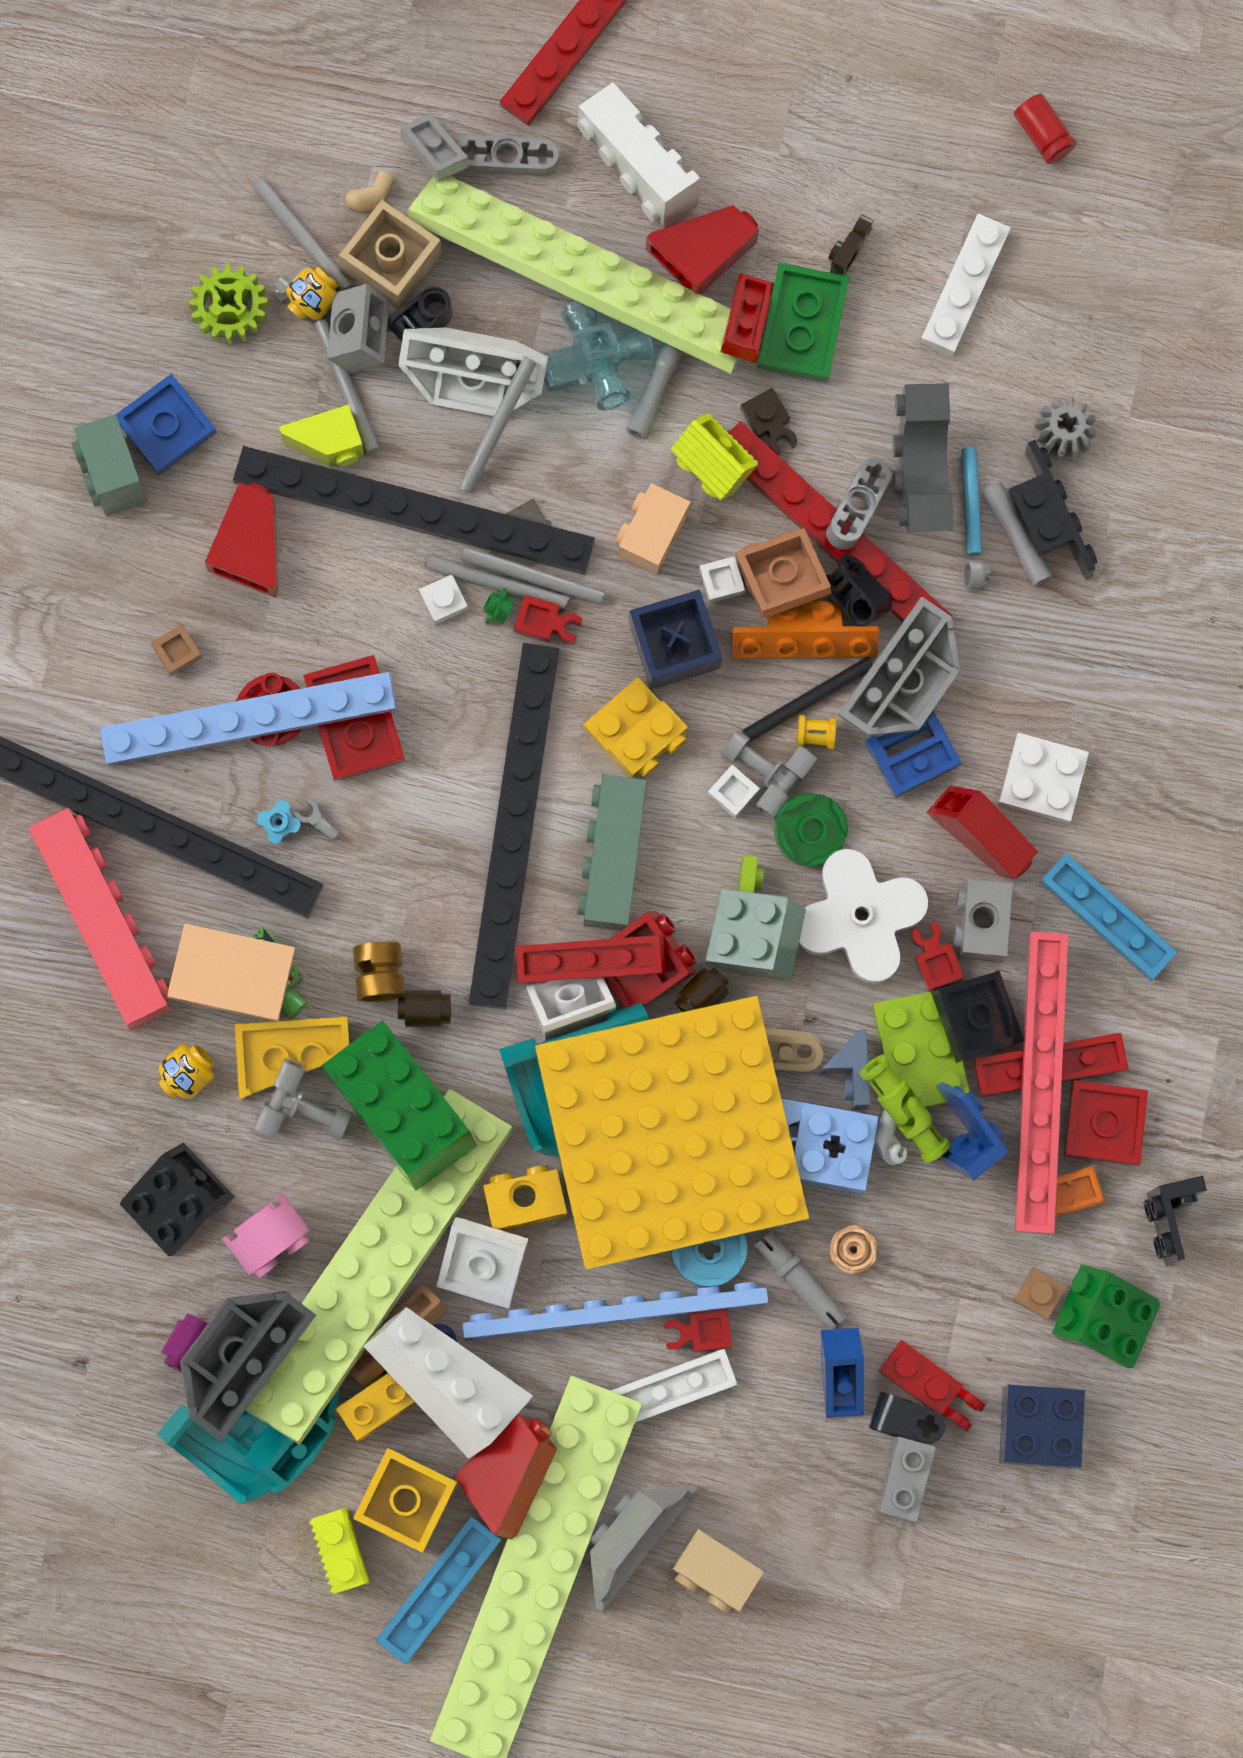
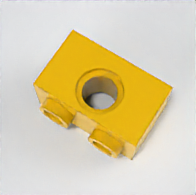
M541 1165L527 1169V1176L512 1179V1174L506 1173L490 1177V1184L483 1185L492 1228L506 1231L567 1217L558 1170H549L548 1165ZM520 1188L531 1189L536 1197L534 1203L528 1207L518 1206L513 1200L515 1192Z
M387 1373L336 1408L355 1439L360 1443L414 1406L416 1402Z

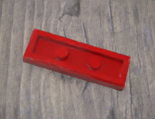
M743 273L739 274L720 350L721 353L755 363L759 353L774 283Z

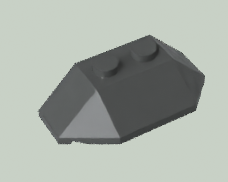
M285 1291L227 1298L180 1360L190 1419L222 1442L316 1317V1314Z

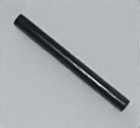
M868 657L863 658L744 728L742 733L750 738V743L867 674L873 666L872 662Z

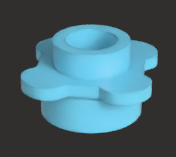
M284 800L277 801L274 808L267 812L262 811L257 816V823L265 828L268 833L267 839L273 844L281 843L284 838L289 837L292 833H297L301 827L300 820L295 818L290 812V804ZM277 819L282 820V824L279 826L276 825Z

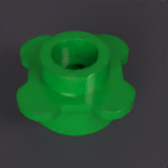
M503 588L497 594L492 592L489 595L483 608V612L487 613L485 623L489 624L490 621H495L502 625L505 622L514 603V598L506 595L508 589Z

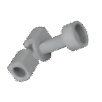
M738 730L729 740L721 754L733 763L740 758L766 777L763 785L768 789L757 802L756 808L774 821L782 805L789 800L787 794L797 781L802 782L816 764L817 758L799 746L786 764L779 761L776 765H773L748 747L750 738Z
M285 1057L274 1083V1086L277 1088L271 1101H266L254 1129L264 1135L275 1138L284 1117L292 1119L296 1112L328 1126L326 1134L341 1140L352 1112L338 1106L334 1113L301 1099L304 1091L297 1089L306 1066Z

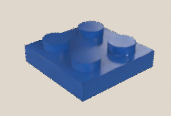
M172 374L116 414L122 431L158 476L217 433L216 428Z

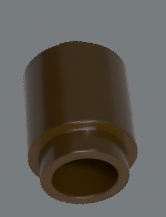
M702 967L678 993L680 997L674 1003L681 1012L718 1005L730 993L726 988L729 981L716 968L713 967L708 971Z
M405 990V997H398V1020H405V1027H441L442 1024H451V994H442V990Z

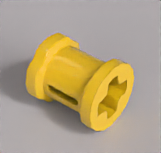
M799 714L796 747H803L804 744L826 746L828 750H834L836 717H830L829 720L806 719L805 715ZM808 730L823 731L825 734L808 733Z

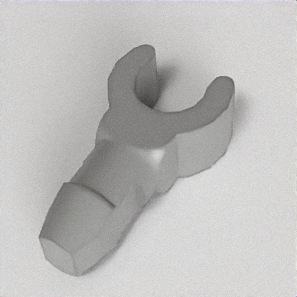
M309 263L298 267L292 274L279 278L273 284L276 289L271 294L281 304L289 299L286 295V288L303 268H313Z
M307 798V804L313 808L312 815L303 817L295 811V818L299 819L302 825H310L317 831L322 832L330 840L336 841L340 836L338 831L320 813L315 800Z

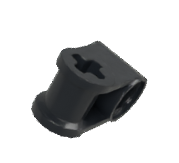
M436 286L423 290L406 306L398 309L388 318L387 332H393L402 342L405 329L445 327L453 316L448 293ZM433 302H440L445 305L444 309L439 313L433 314L426 310L429 304Z
M848 554L843 555L838 561L837 569L832 574L826 575L831 585V594L827 595V597L833 600L855 625L868 626L890 611L892 607L890 593L872 576L858 558Z
M880 1391L869 1429L893 1437H902L924 1444H932L942 1438L945 1432V1422L940 1413L935 1410ZM927 1416L933 1418L932 1424L938 1427L936 1433L931 1432L925 1438L921 1436L922 1429L917 1427V1422L924 1421Z

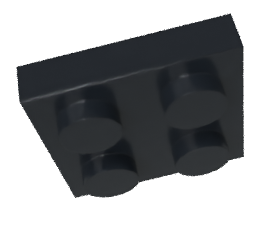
M1000 971L931 992L956 1063L1024 1041Z

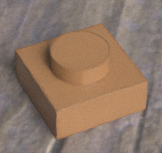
M183 624L151 642L153 649L170 676L202 658L201 653Z
M1033 1267L1016 1295L1014 1302L1041 1318L1048 1320L1066 1286Z

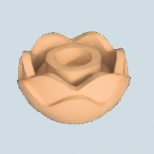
M856 1225L848 1226L836 1232L830 1244L831 1259L842 1271L852 1274L860 1273L870 1268L875 1262L876 1240L872 1234L862 1227ZM852 1246L857 1249V1252L854 1254L850 1252V1247Z

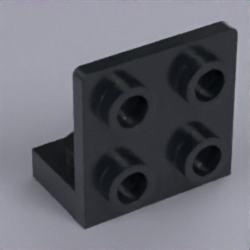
M183 1142L162 1154L120 1201V1205L168 1256H172L208 1217L226 1207L235 1196Z
M1203 1176L1160 1185L1147 1192L1148 1200H1144V1210L1147 1220L1155 1224L1157 1236L1153 1237L1154 1249L1158 1259H1164L1165 1266L1173 1265L1185 1259L1173 1210L1198 1202L1197 1196L1207 1191Z

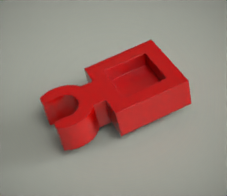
M524 595L514 626V633L548 643L552 633H554L564 643L576 644L577 636L568 634L565 631V627L569 624L581 626L582 618L576 614H567L563 617L558 616L560 605Z
M935 921L929 925L932 931V938L923 939L919 935L917 928L911 932L913 943L917 947L922 948L924 952L916 955L915 961L928 992L964 979L951 943L940 947L938 940L941 930Z
M727 1309L689 1313L690 1325H684L677 1320L664 1323V1329L675 1328L680 1333V1339L677 1342L666 1343V1349L678 1350L686 1342L693 1343L694 1352L732 1348Z

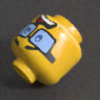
M319 266L315 270L305 267L286 288V295L291 300L287 307L302 321L307 316L313 320H320L332 308V300L337 293L336 289L339 284Z
M181 1044L159 1064L158 1070L162 1078L159 1081V1085L171 1098H175L178 1095L183 1099L191 1100L213 1080L214 1073L212 1068L215 1066V1063L211 1056L198 1044L193 1046Z

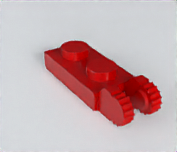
M903 1340L898 1342L878 1370L927 1408L940 1413V1415H943L964 1431L968 1432L972 1424L964 1415L948 1407L954 1397L957 1396L975 1411L982 1412L986 1406L972 1393L962 1388L963 1384Z

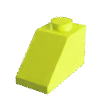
M349 404L279 426L284 445L328 466L338 464L340 467L348 466L357 462L358 457L364 455L363 445Z

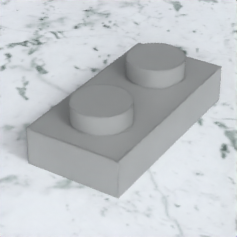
M432 114L400 127L401 138L437 181L469 167L468 156Z

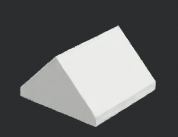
M603 977L541 981L525 985L545 1040L606 1019V1014L616 1011L615 1002Z

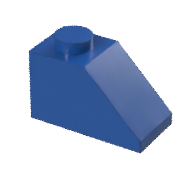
M859 1328L821 1330V1367L826 1418L864 1415V1356Z

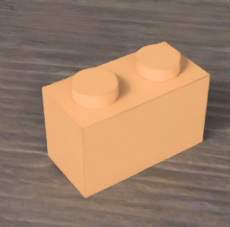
M652 483L646 493L640 491L631 511L636 513L631 524L624 523L617 535L615 543L620 544L618 557L658 575L689 514L690 501Z

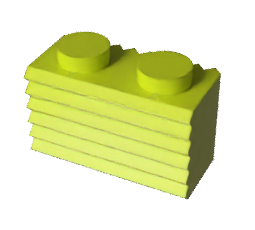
M708 413L693 420L674 443V446L670 448V451L677 457L678 465L683 470L692 472L702 482L703 490L709 496L718 498L720 501L733 495L758 465V461L754 460L753 456L749 455L748 451L744 450L742 445L738 444L737 440L733 439L732 435L728 434L727 430L723 429L722 425L718 424L717 420L713 419L712 415Z
M343 1508L312 1518L309 1524L314 1526L312 1532L316 1533L314 1539L318 1541L316 1547L320 1548L318 1554L323 1556L321 1562L325 1563L323 1569L328 1571L325 1577L330 1579L328 1582L332 1586L330 1592L338 1594L370 1583L348 1509Z

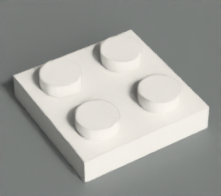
M1017 733L998 805L1070 824L1089 752Z
M455 1217L436 1287L509 1309L528 1238Z

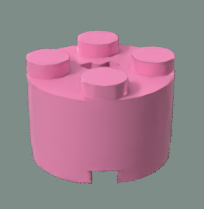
M284 1194L276 1198L281 1204L277 1208L271 1202L233 1230L237 1235L235 1239L230 1234L222 1238L248 1276L255 1273L258 1278L262 1277L279 1263L275 1258L284 1250L291 1255L309 1241L305 1235L310 1231L309 1227Z

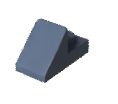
M859 1030L821 1070V1073H850V1078H844L845 1100H851L852 1110L867 1109L870 1105L869 1082L867 1080L863 1081L859 1075L860 1070L868 1063L867 1030Z

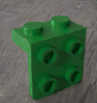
M1081 1265L1072 1281V1287L1065 1304L1058 1314L1052 1334L1062 1340L1086 1346L1123 1367L1133 1368L1158 1312L1160 1302L1157 1298L1109 1271Z

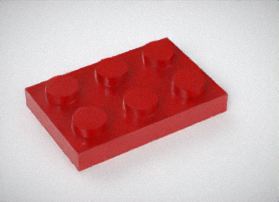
M371 655L304 674L303 677L308 688L380 673L375 656ZM391 711L318 725L334 782L405 762Z

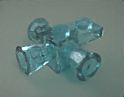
M578 301L569 304L562 310L561 317L574 335L573 345L542 353L548 356L544 379L547 389L551 392L593 381L597 408L602 411L616 409L624 405L631 398V393L617 374L620 361L652 360L653 346L651 337L635 328L615 337L610 322L598 325L595 309Z

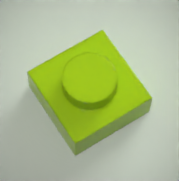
M743 855L738 891L754 893V890L762 889L764 868H757L758 857Z

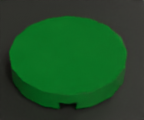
M807 792L792 797L782 805L775 818L774 836L778 848L786 858L798 865L816 867L825 864L826 860L833 853L843 849L845 837L848 834V824L845 813L836 801L822 794Z

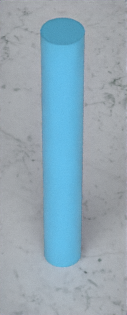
M967 447L962 449L967 555L979 556L982 555L977 451L974 447Z

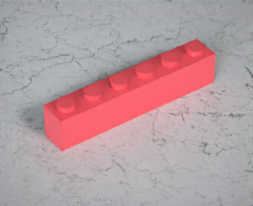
M67 808L28 827L127 1027L133 1030L171 1011L167 1000H169L167 997L168 987L163 978L156 981L150 969L156 963L147 945L139 947L134 935L140 931L130 912L123 915L117 903L123 900V897L114 879L109 882L106 881L101 869L106 868L107 865L98 847L90 849L85 837L91 833L82 815L74 817L71 810Z

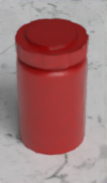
M1042 93L1027 99L1014 111L1013 115L1039 153L1043 155V159L1047 164L1061 160L1076 146V141L1070 136L1069 131Z

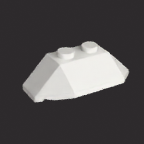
M446 327L404 330L398 366L408 375L430 404L494 416L524 356L534 360L537 364L514 410L542 394L548 356L514 340Z

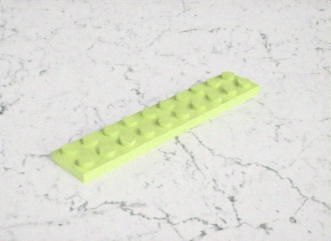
M433 176L408 209L407 217L424 229L731 374L740 358L720 352L730 308L715 302L711 298L695 294L692 290L677 282L662 277L645 267L618 256L614 252L605 250L580 236L569 233L548 221L495 198L485 191L459 181L453 176H448L440 181H437Z
M452 1089L448 1090L444 1098L470 1130L477 1147L417 1191L414 1190L400 1170L395 1167L302 1302L305 1307L316 1314V1317L246 1408L247 1412L298 1445L302 1443L364 1352L365 1348L363 1346L381 1327L513 1133L511 1125Z
M570 1376L550 1428L552 1435L549 1438L557 1448V1451L517 1536L512 1540L507 1539L430 1742L470 1758H507L642 1403Z

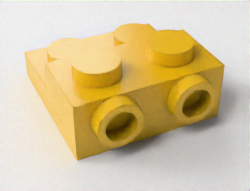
M639 677L583 724L584 730L629 778H637L639 775L642 778H646L659 766L658 758L666 751L673 754L687 741L684 737L687 734V725L664 701H660Z

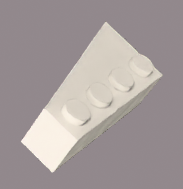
M612 82L578 106L577 126L587 140L592 138L599 146L598 152L604 163L608 167L614 166L621 175L619 177L626 191L631 195L635 193L642 201L641 208L648 219L652 222L657 220L660 226L665 228L698 205L700 177L693 170L688 173L685 172L681 164L683 162L682 157L674 149H671L669 152L664 149L660 133L652 125L644 127L641 124L643 118L640 111Z
M407 1307L387 1321L363 1346L468 1459L489 1446L533 1397L532 1394Z

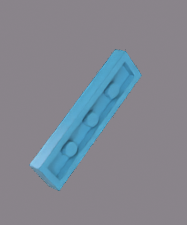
M1067 853L1040 881L1046 889L1150 982L1178 953Z
M471 1516L375 1641L404 1664H407L498 1546L501 1539Z

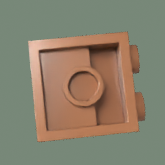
M804 528L796 531H785L774 539L763 543L749 544L736 552V562L749 595L753 596L762 618L831 594V585Z

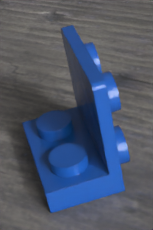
M941 1082L936 1086L937 1090L968 1131L966 1135L961 1134L951 1140L950 1148L941 1155V1158L949 1168L974 1181L1008 1153V1150L1001 1142L1005 1139V1136L994 1122L989 1121L987 1123L980 1113L984 1108L970 1091L964 1093L957 1085L951 1087Z

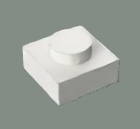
M735 556L699 566L709 604L744 594L745 589Z
M449 575L419 589L420 596L434 625L468 610V606L453 575Z
M731 765L711 787L707 795L731 816L736 818L758 794L760 788L735 766Z

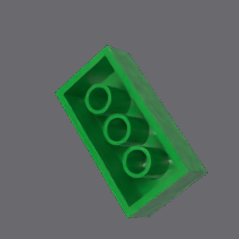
M383 1020L322 1064L331 1083L415 1191L477 1147L470 1130Z

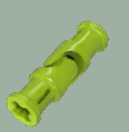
M880 1055L872 1059L860 1070V1077L863 1081L867 1080L879 1095L877 1097L878 1102L890 1115L905 1138L912 1139L921 1151L920 1156L924 1162L929 1163L938 1159L950 1148L951 1142L947 1137H942L932 1123L933 1117L922 1105L904 1079H899L888 1065L890 1062L885 1055Z

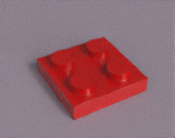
M1073 1080L1071 1082L1064 1156L1139 1166L1141 1163L1148 1090Z

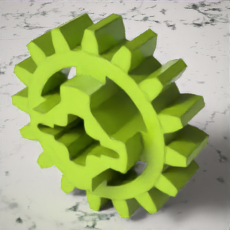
M226 264L222 273H219L215 267H211L212 277L207 278L201 274L199 280L202 286H192L191 288L192 295L196 298L189 300L190 310L195 311L191 314L194 324L201 323L199 328L203 335L212 331L214 342H217L221 335L226 336L228 344H232L233 336L239 335L240 339L244 342L247 340L246 331L250 330L255 334L259 332L256 321H266V314L262 311V309L269 308L268 299L263 297L266 294L263 284L256 286L258 278L255 273L246 277L243 266H240L237 272H232L230 264ZM251 295L253 304L249 312L245 304L249 301L248 297ZM209 296L213 304L208 308L209 312L206 313L205 302ZM222 301H226L229 304L235 301L236 308L234 306L231 307L229 304L223 306Z

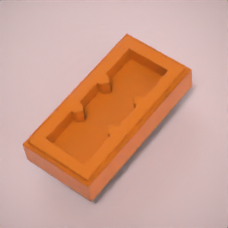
M1094 1166L1057 1177L1055 1218L1105 1202Z

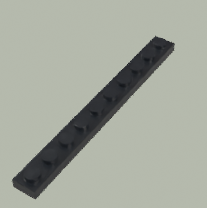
M246 446L242 448L233 478L234 484L237 485L241 483L249 486L250 483H255L267 488L270 493L582 575H586L595 542V537Z
M523 643L469 1005L506 1010L559 656V648L528 643Z
M0 736V779L65 809L69 808L78 815L81 814L93 822L308 920L324 887L323 883Z

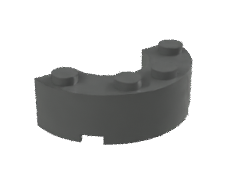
M949 383L905 384L902 394L895 395L896 416H900L899 435H893V456L899 457L900 471L894 472V492L901 493L902 504H899L898 508L899 526H906L908 532L953 531V500L949 488L947 470V433L950 422Z

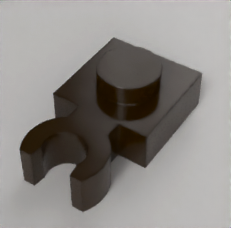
M861 214L845 241L841 242L838 240L835 243L828 257L832 261L830 273L846 275L857 257L862 244L869 236L874 220Z
M773 388L741 404L740 409L755 435L759 438L768 435L770 438L769 448L778 456L781 453L776 443L778 440L785 439L789 442L792 449L796 447V435L790 429L783 427V425L790 422V416Z

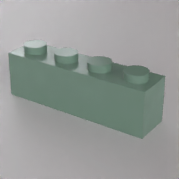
M602 774L601 785L594 784L591 806L598 807L596 821L589 820L587 842L594 843L592 857H584L582 878L589 879L587 893H580L577 911V915H584L583 926L621 931L629 925L647 782L645 779Z

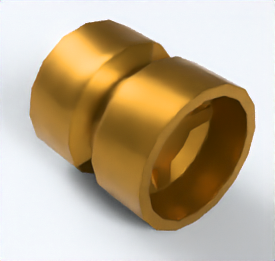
M372 942L353 947L354 968L361 974L355 979L357 1001L383 1002L396 1000L398 997H405L404 976L397 972V969L402 966L400 943Z

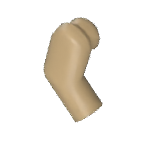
M379 171L372 187L350 190L346 194L345 202L347 207L356 212L374 210L381 200H386L395 178L387 172Z

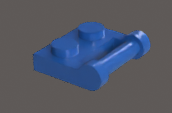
M932 711L919 731L886 734L880 737L872 736L865 740V745L870 755L878 765L895 799L962 764L934 711ZM926 729L930 732L931 738L891 758L885 752L886 749Z

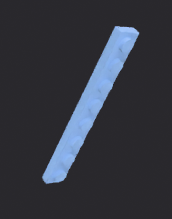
M385 672L100 727L106 764L115 765L396 711L397 704L391 673Z
M757 1282L735 1284V1291L720 1293L719 1286L696 1289L697 1296L682 1297L681 1291L659 1293V1300L644 1302V1295L621 1298V1305L606 1306V1300L583 1302L584 1309L569 1310L568 1304L552 1305L545 1307L546 1313L531 1315L529 1308L508 1311V1318L493 1319L492 1313L470 1315V1322L462 1323L464 1339L467 1341L689 1315V1313L766 1306L768 1304L767 1289H757Z

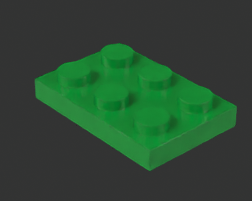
M779 262L757 368L828 382L849 276Z

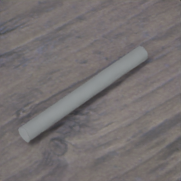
M264 178L257 180L253 185L255 191L316 264L339 284L337 289L343 291L352 288L353 284Z
M321 319L314 325L327 355L330 324L328 319ZM329 360L346 405L349 404L366 454L369 455L379 451V445L350 373Z
M523 357L459 485V488L472 493L537 364L534 360Z
M465 546L461 557L463 561L597 605L601 604L605 592Z
M429 555L426 563V569L448 576L453 575L455 578L498 591L506 588L508 589V594L521 598L527 595L560 605V610L566 611L569 602L568 596L433 555Z

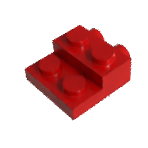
M648 911L610 938L663 935L666 973L605 977L624 1008L639 1003L646 1007L661 995L669 993L697 973L692 966L697 962L694 954L685 944L678 945L672 935L676 932V928L665 913L659 916L657 911Z

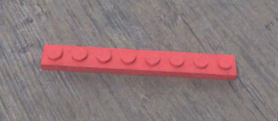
M1032 931L1029 933L1014 1231L1017 1233L1053 1235L1055 1229L1068 934Z

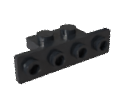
M1032 440L1027 443L1025 452L1037 477L1011 487L1009 494L1038 556L1040 557L1069 544L1085 580L1091 578L1095 571L1094 565L1098 563L1095 552L1090 544L1084 545L1079 534L1082 532L1081 523L1074 511L1069 513L1064 502L1067 499L1066 491L1059 479L1054 481L1049 468L1052 467V463L1044 447L1039 449L1036 441Z

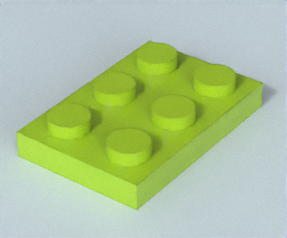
M933 991L872 1004L882 1054L890 1061L888 1065L897 1077L907 1082L925 1108L948 1104L936 1088L941 1082L951 1087L957 1085L964 1093L969 1092L963 1061L955 1062L931 994Z

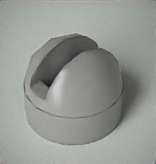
M966 560L963 569V581L966 589H981L991 582V578L986 576V574L992 573L989 564L980 560Z

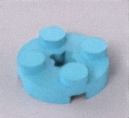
M741 1234L712 1241L713 1245L720 1247V1253H715L712 1260H707L705 1254L698 1252V1246H703L704 1243L671 1250L674 1266L683 1279L690 1281L696 1286H722L735 1278L745 1263L747 1257L745 1235Z

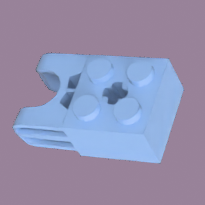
M782 1099L801 1184L862 1196L866 1191L878 1116ZM830 1141L837 1142L838 1147L842 1148V1153L838 1152L836 1158L830 1157L829 1150L823 1148L824 1143L829 1145Z

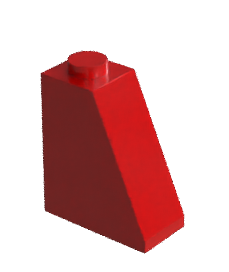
M732 205L651 232L646 237V251L682 286L692 290L695 294H702L757 243L758 224L748 212L743 211L741 213Z
M239 483L207 555L205 564L210 573L276 598L278 594V562L274 498L272 495H269L270 491L261 485L250 483L249 486Z
M950 785L926 812L999 876L1015 879L1023 875L1030 868L1033 857L1038 853L1034 846L981 791Z
M518 1414L489 1446L478 1452L454 1475V1478L491 1532L511 1540L517 1536L557 1451V1448L549 1438L552 1435L550 1429L539 1418L533 1420Z

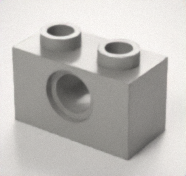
M367 283L337 292L332 300L327 359L349 373L384 364L390 298Z
M968 879L964 889H958L956 911H962L961 925H955L953 947L959 948V958L1002 963L1007 958L1013 883ZM977 912L986 913L991 919V927L986 929L977 927L973 922V914Z
M902 1437L894 1438L876 1513L911 1523L917 1522L936 1449L935 1446Z

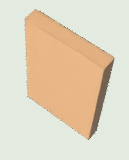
M184 923L167 997L169 999L279 1022L296 949L292 946Z

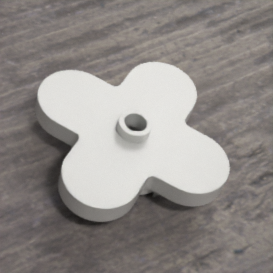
M852 849L839 850L826 860L822 870V883L827 899L805 907L806 913L799 946L804 951L813 955H825L842 950L846 953L852 972L860 980L872 984L882 983L893 976L900 963V951L894 934L916 926L923 919L928 908V897L924 888L910 878L901 877L882 883L877 882L869 860L862 853ZM857 909L864 910L868 913V919L865 921L858 920L855 917V911Z

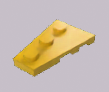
M348 1017L234 1024L239 1099L273 1086L285 1057L305 1065V1072L322 1066V1064L350 1045Z

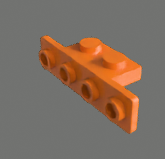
M810 601L767 617L768 627H735L732 629L731 657L733 659L871 658L878 656L879 627L842 626L841 609L834 601Z

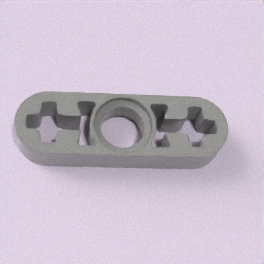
M467 135L457 142V145L464 153L468 152L469 147H474L477 154L474 160H468L469 167L464 169L467 172L545 176L553 173L559 164V150L556 144L548 139ZM487 147H492L491 162H487ZM509 147L514 149L518 156L512 163H502L497 158L499 150ZM523 149H528L527 164H522ZM543 150L547 151V157H550L547 158L545 164L539 163L537 158L540 151Z
M877 458L867 459L856 473L826 530L827 539L834 547L842 550L850 549L856 545L892 477L890 467L883 460ZM873 472L878 477L870 489L865 484ZM860 497L864 499L868 509L864 511L855 509L851 505L850 498ZM847 519L853 521L847 535L840 533Z

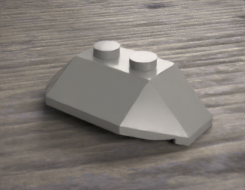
M921 597L838 713V716L867 736L919 731L960 673L952 617Z
M694 1485L639 1490L634 1497L628 1492L613 1510L619 1516L610 1527L602 1523L590 1539V1542L594 1545L590 1551L595 1607L602 1612L696 1494L699 1490Z

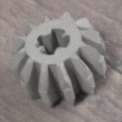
M1073 397L1068 398L1065 406L1058 398L1053 400L1052 408L1043 406L1040 411L1042 417L1037 418L1034 427L1040 430L1035 437L1036 442H1047L1045 446L1047 453H1050L1053 448L1058 450V460L1063 459L1066 451L1073 459L1078 457L1079 449L1088 451L1091 446L1089 439L1095 438L1097 430L1091 426L1096 420L1095 415H1084L1087 409L1086 403L1081 404L1078 408L1074 407L1075 401ZM1060 424H1063L1065 428L1059 429ZM1066 428H1072L1071 433H1068Z

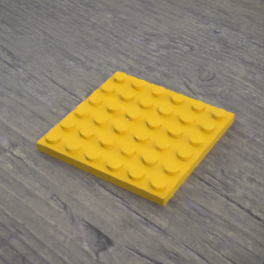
M757 996L535 1045L585 1270L809 1219Z

